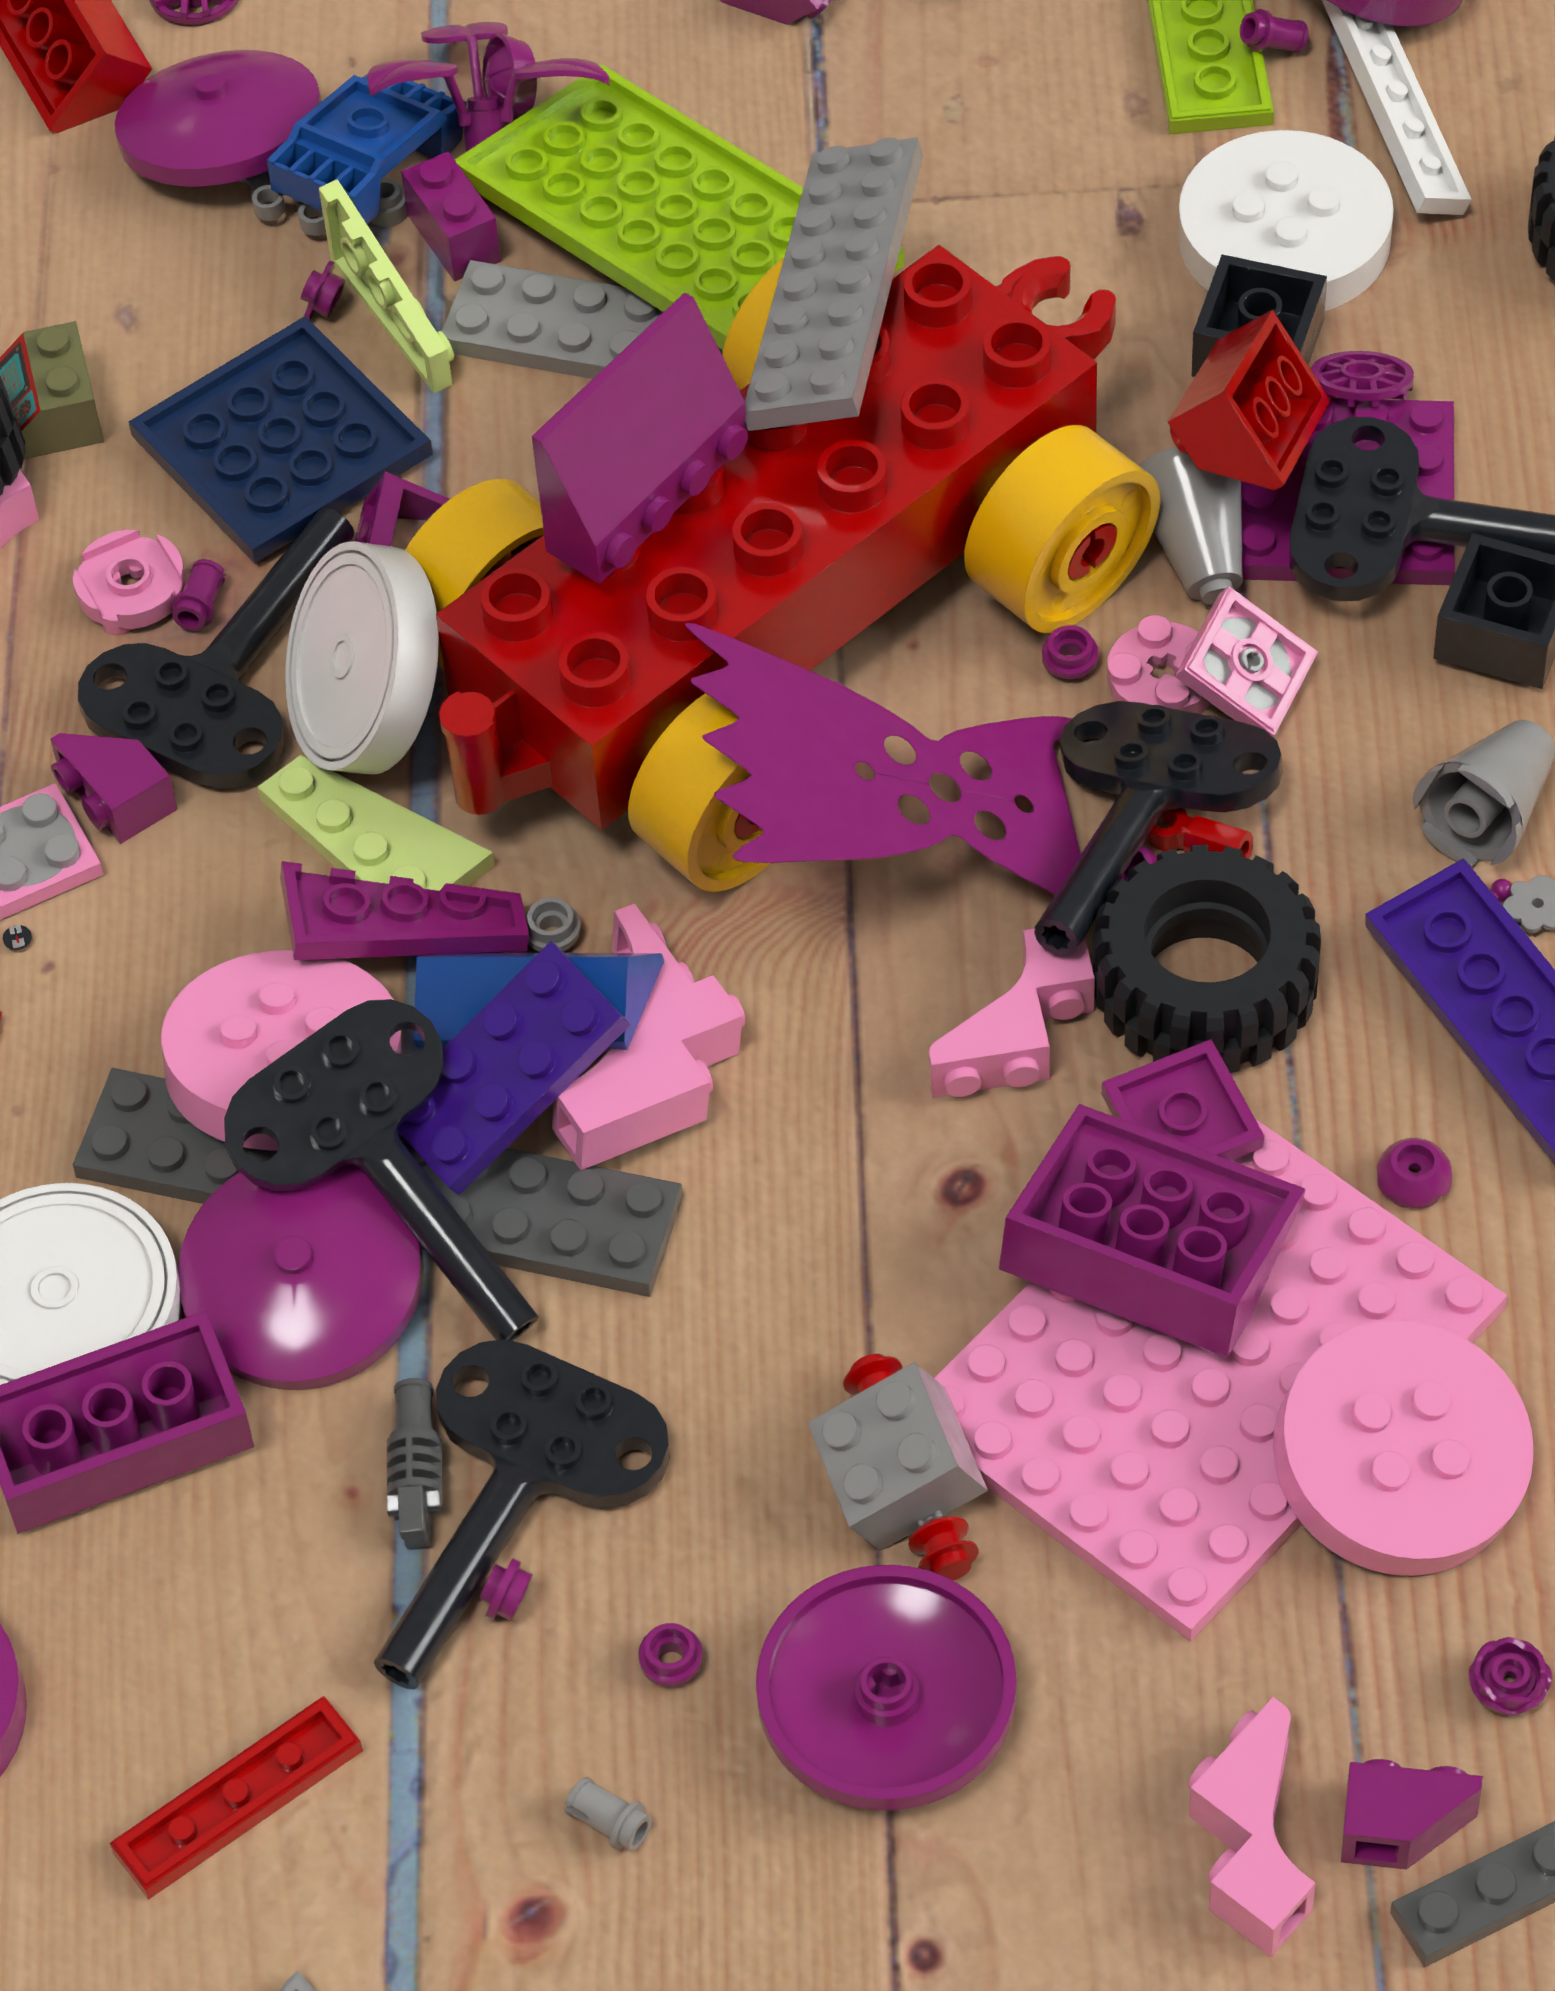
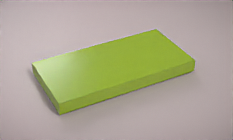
M1146 0L1169 134L1273 125L1274 111L1263 52L1251 50L1240 38L1242 19L1246 14L1255 11L1253 0Z

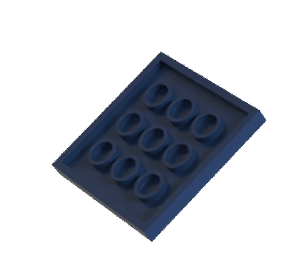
M306 316L128 421L131 436L255 564L295 540L321 508H330L340 512L368 495L385 472L399 476L433 455L431 440Z

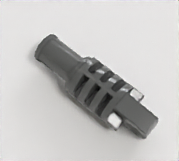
M408 1378L394 1385L396 1430L387 1439V1514L389 1517L399 1516L400 1536L404 1540L406 1548L413 1549L431 1546L432 1512L443 1511L442 1439L432 1429V1396L434 1395L432 1383L425 1379Z

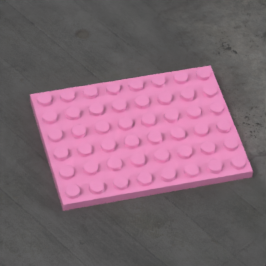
M1257 1119L1256 1121L1265 1136L1263 1148L1231 1161L1305 1188V1194L1252 1316L1228 1358L1030 1282L934 1378L946 1389L986 1487L1190 1642L1302 1524L1291 1509L1279 1483L1274 1461L1273 1442L1276 1418L1281 1403L1297 1374L1312 1354L1328 1340L1343 1331L1358 1325L1383 1320H1410L1435 1325L1473 1343L1506 1308L1508 1296Z

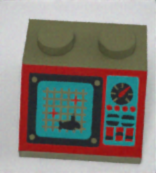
M76 321L23 332L1 355L0 376L26 442L24 459L103 443L104 439Z

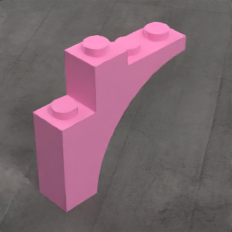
M635 903L614 911L611 950L613 953H662L664 964L628 1049H610L596 1065L577 1078L553 1102L552 1130L580 1170L707 1120L709 1093L713 1091V1082L707 1066L739 1054L741 1029L745 1025V1015L739 1000L733 994L728 995L714 975L694 982L692 973L687 965L683 962H677L666 947L663 933L658 925L654 922L649 923Z

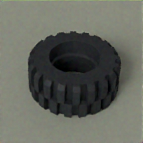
M1191 845L1190 852L1177 854L1175 848L1157 854L1156 862L1151 865L1146 860L1140 862L1128 870V882L1122 878L1116 881L1107 892L1106 903L1099 907L1095 919V934L1093 935L1094 997L1097 1008L1104 1012L1105 1024L1113 1035L1121 1037L1125 1034V1047L1140 1057H1143L1147 1052L1153 1056V1062L1212 1039L1230 1073L1240 1071V1064L1249 1061L1251 1066L1254 1067L1271 1059L1273 1047L1278 1051L1286 1049L1296 1039L1297 1029L1299 1030L1306 1026L1313 1011V1000L1317 998L1321 933L1320 925L1315 921V909L1309 897L1303 893L1298 895L1299 884L1287 873L1282 871L1278 875L1275 874L1273 863L1255 855L1253 860L1242 857L1241 849L1224 846L1223 852L1208 851V845ZM1193 938H1214L1239 946L1248 952L1257 961V964L1242 975L1229 980L1198 982L1171 973L1158 963L1155 957L1167 947L1180 941Z

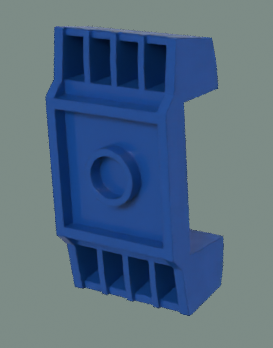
M353 75L297 121L288 139L267 159L271 190L287 195L297 202L301 201L316 210H322L319 187L338 179L365 223L368 224L380 214V179L414 150L433 158L447 151L451 153L462 140L464 126H459L458 113L452 97L445 95V92H437L427 88L423 83L418 84L413 81L391 85L372 97L368 89L367 75L362 78Z

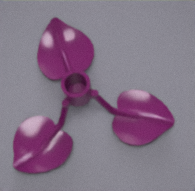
M476 22L466 26L445 25L421 32V40L425 43L467 42L474 97L467 99L468 108L464 104L454 75L458 73L456 64L437 63L430 60H397L377 64L367 74L368 89L372 97L379 91L398 83L437 77L444 78L458 113L459 126H464L466 152L506 126L505 122L514 121L513 106L518 87L523 81L541 77L572 76L595 79L610 86L609 75L598 64L585 59L560 58L529 63L523 68L512 71L504 105L500 106L498 96H484L477 45V40L491 39L497 33L508 34L507 25L499 22Z

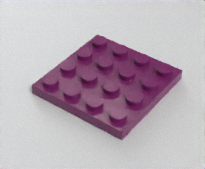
M1329 398L1331 400L1284 486L1271 490L1241 481L1243 580L1297 581L1289 567V541L1308 451L1316 435L1332 423L1350 417H1374L1395 424L1411 437L1418 449L1419 474L1417 486L1424 495L1454 500V401L1379 400V407L1372 408L1370 401L1355 400V407H1348V399ZM1361 440L1354 444L1362 450H1375L1381 446L1371 440ZM1426 541L1411 543L1405 548L1400 569L1391 584L1451 585L1455 573V546ZM1334 567L1327 571L1328 574L1336 578H1348L1355 574L1345 567Z

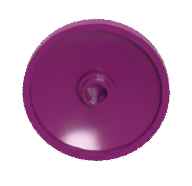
M259 50L222 51L197 56L159 71L137 86L127 96L118 110L115 119V132L124 161L131 169L143 177L175 186L201 187L220 185L243 180L268 171L267 159L288 139L294 124L321 103L322 99L314 75L307 67L292 58Z
M352 1165L343 1166L323 1180L298 1191L276 1192L253 1184L239 1172L215 1190L195 1215L184 1238L178 1265L180 1299L186 1318L204 1311L207 1312L230 1372L254 1384L282 1390H306L332 1385L362 1372L378 1361L398 1341L407 1328L420 1298L424 1273L421 1244L364 1171Z
M873 1565L843 1571L816 1583L792 1601L777 1618L764 1641L758 1660L756 1693L759 1717L766 1738L778 1759L790 1773L813 1791L828 1799L861 1809L902 1810L915 1808L943 1799L962 1789L982 1773L996 1757L1006 1740L1015 1713L1016 1668L1014 1656L1008 1638L994 1614L980 1599L960 1584L937 1573L911 1566Z

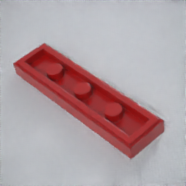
M323 1696L109 1843L112 1852L149 1900L363 1752L361 1741L326 1697Z

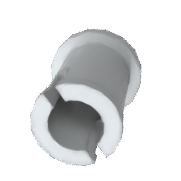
M588 1777L578 1781L566 1800V1805L568 1806L565 1808V1813L607 1836L610 1846L616 1850H621L624 1847L630 1851L637 1849L646 1838L652 1824V1818L645 1813V1806L642 1803L633 1801L629 1804L595 1784Z

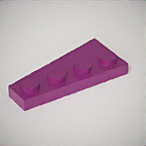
M281 862L280 880L294 960L527 951L529 931L521 893L448 883L444 884L440 891L423 889L418 884L413 883L414 879L390 876L389 884L357 880L355 879L356 871L331 868L330 876L302 872L301 863Z

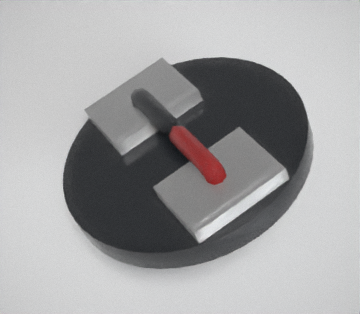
M20 924L10 926L3 934L4 945L11 950L24 949L32 940L31 931L26 926Z

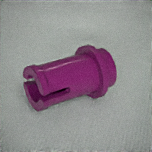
M1258 9L1253 13L1246 14L1240 25V38L1251 50L1262 51L1268 47L1286 50L1290 53H1300L1308 42L1309 30L1304 21L1273 17L1267 10Z
M200 559L194 562L183 592L175 595L171 603L173 619L180 627L190 631H197L211 623L215 615L213 603L226 579V574H223L224 569L218 563L207 559Z

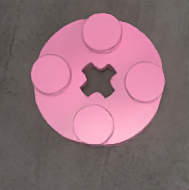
M121 530L98 538L81 554L83 562L78 567V571L74 569L73 585L77 601L83 612L93 621L102 624L103 629L107 633L123 635L131 629L154 624L173 613L171 603L175 595L183 592L186 584V575L181 555L168 539L156 534V541L151 538L140 537L139 530ZM126 574H130L134 579L142 577L134 584L122 585L121 577Z
M1151 615L1143 618L1139 622L1138 627L1124 633L1114 643L1107 658V682L1112 689L1111 696L1114 702L1126 701L1161 705L1166 708L1197 714L1205 711L1211 703L1175 676L1164 674L1160 679L1153 677V669L1157 667H1169L1176 674L1199 631L1183 624L1169 622L1165 617Z

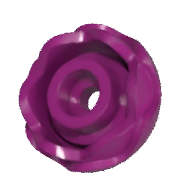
M1405 1138L1390 1145L1378 1160L1376 1166L1378 1187L1382 1194L1389 1197L1397 1206L1411 1208L1429 1207L1435 1204L1441 1196H1445L1451 1188L1452 1167L1450 1160L1440 1147L1426 1139ZM1415 1169L1419 1170L1420 1172L1412 1173L1409 1170Z
M1512 1637L1485 1643L1469 1667V1682L1476 1698L1491 1711L1502 1715H1520L1537 1707L1544 1700L1552 1681L1551 1669L1545 1663L1541 1652L1531 1643ZM1507 1675L1513 1676L1515 1681L1506 1682L1504 1677Z

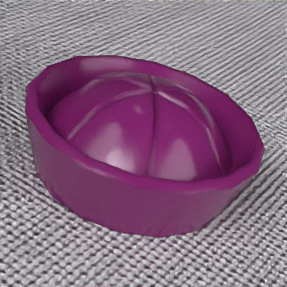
M497 33L491 37L486 46L482 68L484 96H498L500 106L504 105L512 71L535 62L533 52L526 42ZM537 78L520 83L513 106V120H516L533 108L537 92Z

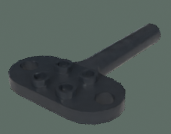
M1350 417L1330 424L1317 434L1308 451L1290 533L1289 567L1297 581L1314 595L1333 601H1360L1378 595L1393 583L1400 569L1405 548L1416 541L1467 547L1472 533L1555 555V515L1424 495L1417 486L1419 454L1411 437L1395 424L1374 417ZM1361 440H1371L1381 446L1375 450H1362L1354 444ZM1334 567H1345L1355 574L1348 578H1336L1328 574L1327 571Z
M321 508L202 653L193 656H183L163 647L147 643L123 644L100 654L87 665L78 682V702L81 714L88 728L100 737L139 740L163 768L197 784L216 789L237 788L264 777L277 765L285 749V731L282 717L272 700L258 690L244 685L239 680L295 611L302 589L320 559L335 546L350 542L353 539L354 529L350 522L333 509ZM110 677H119L125 680L121 686L115 689L106 690L98 687L102 681ZM257 741L265 744L263 749L254 754H243L237 751L240 746L247 742Z
M1115 701L1095 705L1078 713L1064 726L1060 738L1061 756L1065 771L1079 784L1096 790L1111 792L1118 795V797L1035 925L1034 934L1039 944L1050 953L1059 956H1067L1076 951L1095 921L1099 907L1106 903L1107 892L1116 881L1122 878L1163 813L1176 808H1190L1210 812H1231L1249 808L1267 799L1279 787L1283 773L1282 755L1277 740L1264 729L1244 722L1140 702ZM1088 739H1100L1095 742H1083ZM1248 770H1259V772L1253 774L1242 773Z
M392 999L367 1000L347 1009L248 1079L232 1096L224 1117L225 1148L235 1168L253 1184L276 1192L298 1191L323 1180L343 1166L352 1165L359 1167L495 1340L506 1339L514 1341L538 1320L539 1316L407 1150L398 1136L399 1126L419 1111L435 1094L443 1072L442 1041L432 1022L415 1007ZM410 1029L416 1031L422 1037L424 1047L416 1055L402 1056L392 1049L390 1038L400 1030ZM254 1134H266L276 1141L278 1150L271 1159L257 1162L246 1156L243 1150L244 1142Z
M506 1339L486 1341L460 1352L444 1368L436 1388L439 1420L451 1442L468 1454L486 1461L493 1467V1472L375 1658L374 1665L376 1669L398 1686L413 1690L418 1688L523 1517L538 1496L557 1494L577 1503L600 1509L626 1506L647 1496L663 1479L670 1459L667 1425L654 1404L632 1390L527 1344ZM476 1377L488 1383L483 1393L473 1397L462 1396L455 1391L459 1383L467 1378ZM630 1450L645 1451L651 1456L650 1462L645 1467L637 1470L625 1469L618 1464L619 1458Z

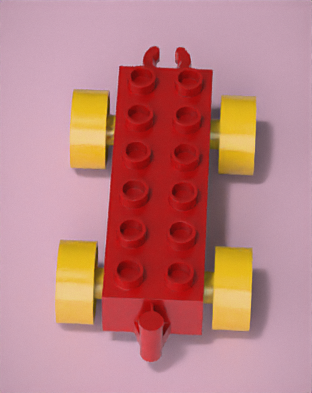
M937 245L892 279L859 416L748 431V441L740 455L733 460L726 461L710 477L708 484L701 493L696 496H690L673 513L669 523L661 531L653 532L635 550L631 560L624 567L616 568L601 584H598L546 552L540 500L519 483L509 479L487 480L461 491L448 500L422 525L405 551L409 552L423 568L434 596L439 636L437 666L445 672L448 698L441 705L439 717L442 732L446 736L455 799L458 806L469 814H489L497 810L504 802L551 787L601 831L628 811L629 823L633 832L695 886L709 892L728 890L752 879L772 863L742 862L733 858V854L763 834V830L714 796L715 792L746 780L750 777V773L702 738L704 734L736 722L738 716L691 683V678L722 669L728 663L700 641L685 626L686 623L697 624L725 634L811 671L963 553L965 569L969 578L1038 632L1052 633L1059 627L1075 625L1092 614L1119 588L1133 570L1151 538L1160 509V489L1155 478L1096 434L1097 362L1094 359L1112 340L1116 324V297L1113 292L1102 289L1092 293L1083 308L1082 315L1075 322L1061 326L1047 325L1034 316L1032 310L1043 300L1053 298L1065 299L1070 294L1071 265L1068 259L1061 256L1035 259L1015 269L1003 278L1000 285L994 286L941 245ZM784 258L777 262L748 294L739 308L725 340L722 356L744 401Z

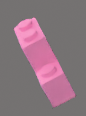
M1035 928L1022 930L1024 969L1017 983L1004 995L931 1045L929 1049L932 1098L949 1095L964 1097L980 1090L1005 1086L1026 1087L1036 1081L1050 1079V1045L1044 1020L1053 1018L1067 1020L1080 1014L1094 1012L1095 978L1085 937L1073 954L1059 956L1050 953L1039 944L1034 934Z
M1274 1697L1258 1714L1253 1710L1248 1711L1232 1730L1229 1737L1230 1745L1217 1759L1212 1755L1207 1756L1197 1766L1188 1781V1787L1190 1788L1189 1817L1230 1847L1219 1857L1209 1872L1208 1880L1211 1882L1209 1910L1270 1957L1277 1952L1313 1911L1316 1884L1288 1859L1281 1849L1273 1826L1288 1751V1733L1291 1720L1288 1708Z

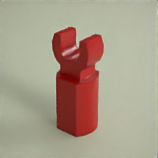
M1183 808L1171 809L1163 813V823L1171 827L1160 828L1154 825L1148 835L1149 844L1161 851L1180 848L1186 853L1190 852L1191 845H1208V851L1223 852L1224 846L1241 849L1242 857L1249 859L1253 849V836L1251 832L1199 815H1195L1194 818L1189 817Z

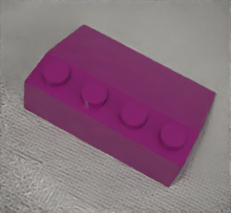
M684 292L532 436L546 552L598 584H601L616 568L624 567L633 557L635 550L653 532L661 531L669 523L673 513L690 496H696L703 491L710 477L726 461L733 460L740 455L748 441V431L745 424V401L694 297Z
M1079 1104L1006 1216L999 1270L1228 1358L1252 1316L1303 1201L1305 1188Z

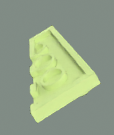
M338 179L319 187L330 259L335 262L337 270L346 279L347 283L430 390L435 394L452 386L449 362L454 360V353L447 337L443 332L435 331L426 317L421 304L413 297Z
M299 755L257 787L259 799L265 806L335 868L356 871L355 879L389 884L390 876L414 879L413 883L418 884L423 889L440 891L446 883L469 886L495 866L493 852L332 770L316 766L302 755Z

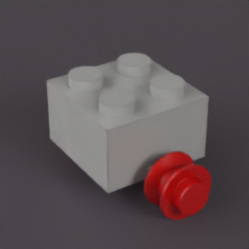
M882 1354L866 1355L853 1363L843 1380L845 1391L855 1396L807 1422L848 1526L880 1551L914 1532L908 1542L909 1549L914 1554L925 1555L919 1562L918 1568L937 1573L952 1581L957 1580L969 1572L971 1564L979 1554V1549L974 1542L962 1540L969 1530V1525L965 1519L944 1515L987 1492L986 1484L945 1387L915 1362L902 1369L901 1362L895 1357Z

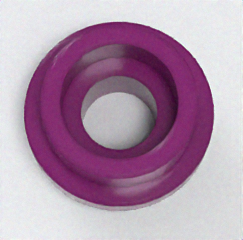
M1074 625L1062 626L1055 629L1043 644L1042 662L1045 668L1056 677L1063 679L1081 678L1089 674L1096 667L1098 662V646L1085 629Z
M512 1558L507 1569L495 1564L479 1598L490 1604L485 1616L493 1620L497 1615L510 1621L513 1619L533 1574L519 1568L521 1565L520 1561Z
M665 1623L655 1627L644 1637L639 1647L638 1657L640 1668L650 1681L661 1686L674 1687L685 1684L696 1676L702 1665L703 1652L699 1639L692 1631L679 1624ZM669 1652H675L682 1656V1659L675 1663H663L660 1661L661 1657Z

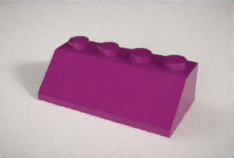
M206 1311L0 1385V1487L17 1534L254 1448L245 1408Z

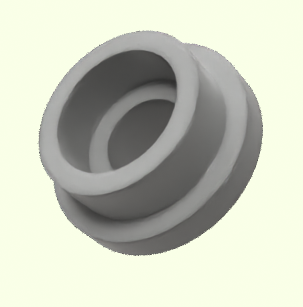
M555 897L540 899L529 908L525 915L529 931L528 945L536 951L540 952L550 941L556 944L562 951H565L572 947L580 936L581 923L579 915L575 909L562 899ZM550 927H557V928H558V929H556V930H551V931H547V930H546L547 928H550Z

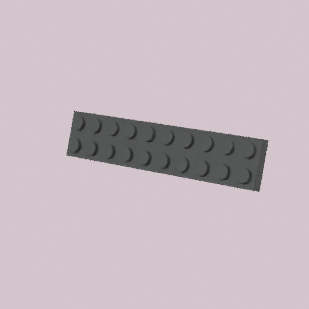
M111 1068L73 1162L76 1178L204 1204L215 1190L239 1173L225 1148V1142L201 1131L179 1112L170 1098L165 1078L117 1068ZM398 1131L401 1142L499 1266L651 1297L683 1198L681 1183L597 1166L580 1170L573 1161L506 1148L458 1195L447 1187ZM243 1147L246 1156L257 1162L271 1159L277 1153L276 1150H259Z

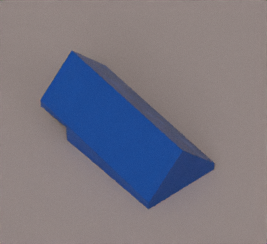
M465 953L417 957L415 1008L432 1022L442 1041V1049L538 953ZM565 953L631 1024L608 1047L610 1049L627 1050L664 964L662 953ZM414 1031L413 1041L416 1048H423L424 1041L422 1037Z

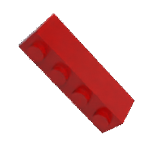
M0 0V47L49 131L60 133L119 110L127 96L143 83L152 71L151 65L111 0Z
M1271 310L1217 340L1169 418L1168 424L1170 425V434L1174 444L1181 453L1190 456L1198 469L1276 490L1286 483L1331 400L1278 317Z

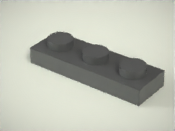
M1555 1821L1392 1902L1390 1914L1424 1968L1555 1903Z

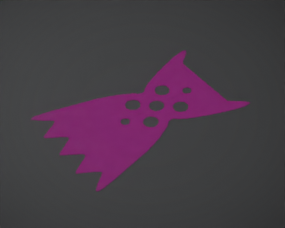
M685 624L700 641L728 663L722 669L691 678V683L738 716L736 722L702 736L705 742L750 773V777L746 780L714 793L716 799L754 822L763 830V834L743 845L733 854L735 860L755 863L875 859L914 852L938 844L949 836H958L988 859L1053 894L1057 893L1081 855L1053 747L1054 742L1061 738L1064 726L1072 720L1071 718L1041 716L987 723L956 730L945 735L939 741L931 740L899 716L835 681L725 634L697 624ZM889 736H898L909 742L916 753L914 763L903 765L893 760L885 750V739ZM964 752H974L982 756L991 768L990 778L987 780H977L968 775L960 763L961 754ZM863 762L869 765L875 773L874 779L866 780L860 777L855 770L856 763ZM942 773L953 779L961 791L959 801L947 802L936 796L929 785L931 775ZM903 795H911L921 800L930 813L928 823L923 825L915 824L906 819L898 808L899 798ZM1021 795L1029 799L1033 805V811L1030 813L1021 811L1016 806L1014 798ZM987 811L997 816L1005 826V837L1001 840H992L984 836L977 829L974 822L976 813Z

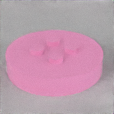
M276 950L253 953L219 964L190 982L174 999L166 1013L161 1032V1045L166 1087L170 1098L179 1112L190 1123L206 1134L225 1142L224 1117L232 1096L248 1079L347 1009L367 1000H393L385 987L368 972L339 958L294 960L292 950ZM401 1030L390 1038L392 1049L399 1055H402ZM254 1134L243 1145L245 1148L278 1150L276 1141L266 1134Z
M1383 1320L1370 1322L1343 1331L1328 1340L1312 1354L1297 1374L1281 1403L1274 1429L1273 1451L1278 1480L1284 1496L1300 1522L1319 1542L1338 1556L1358 1566L1385 1574L1400 1576L1434 1574L1454 1568L1478 1555L1499 1535L1519 1507L1527 1491L1533 1466L1534 1445L1528 1414L1520 1395L1505 1372L1483 1350L1467 1339L1441 1327L1418 1321Z

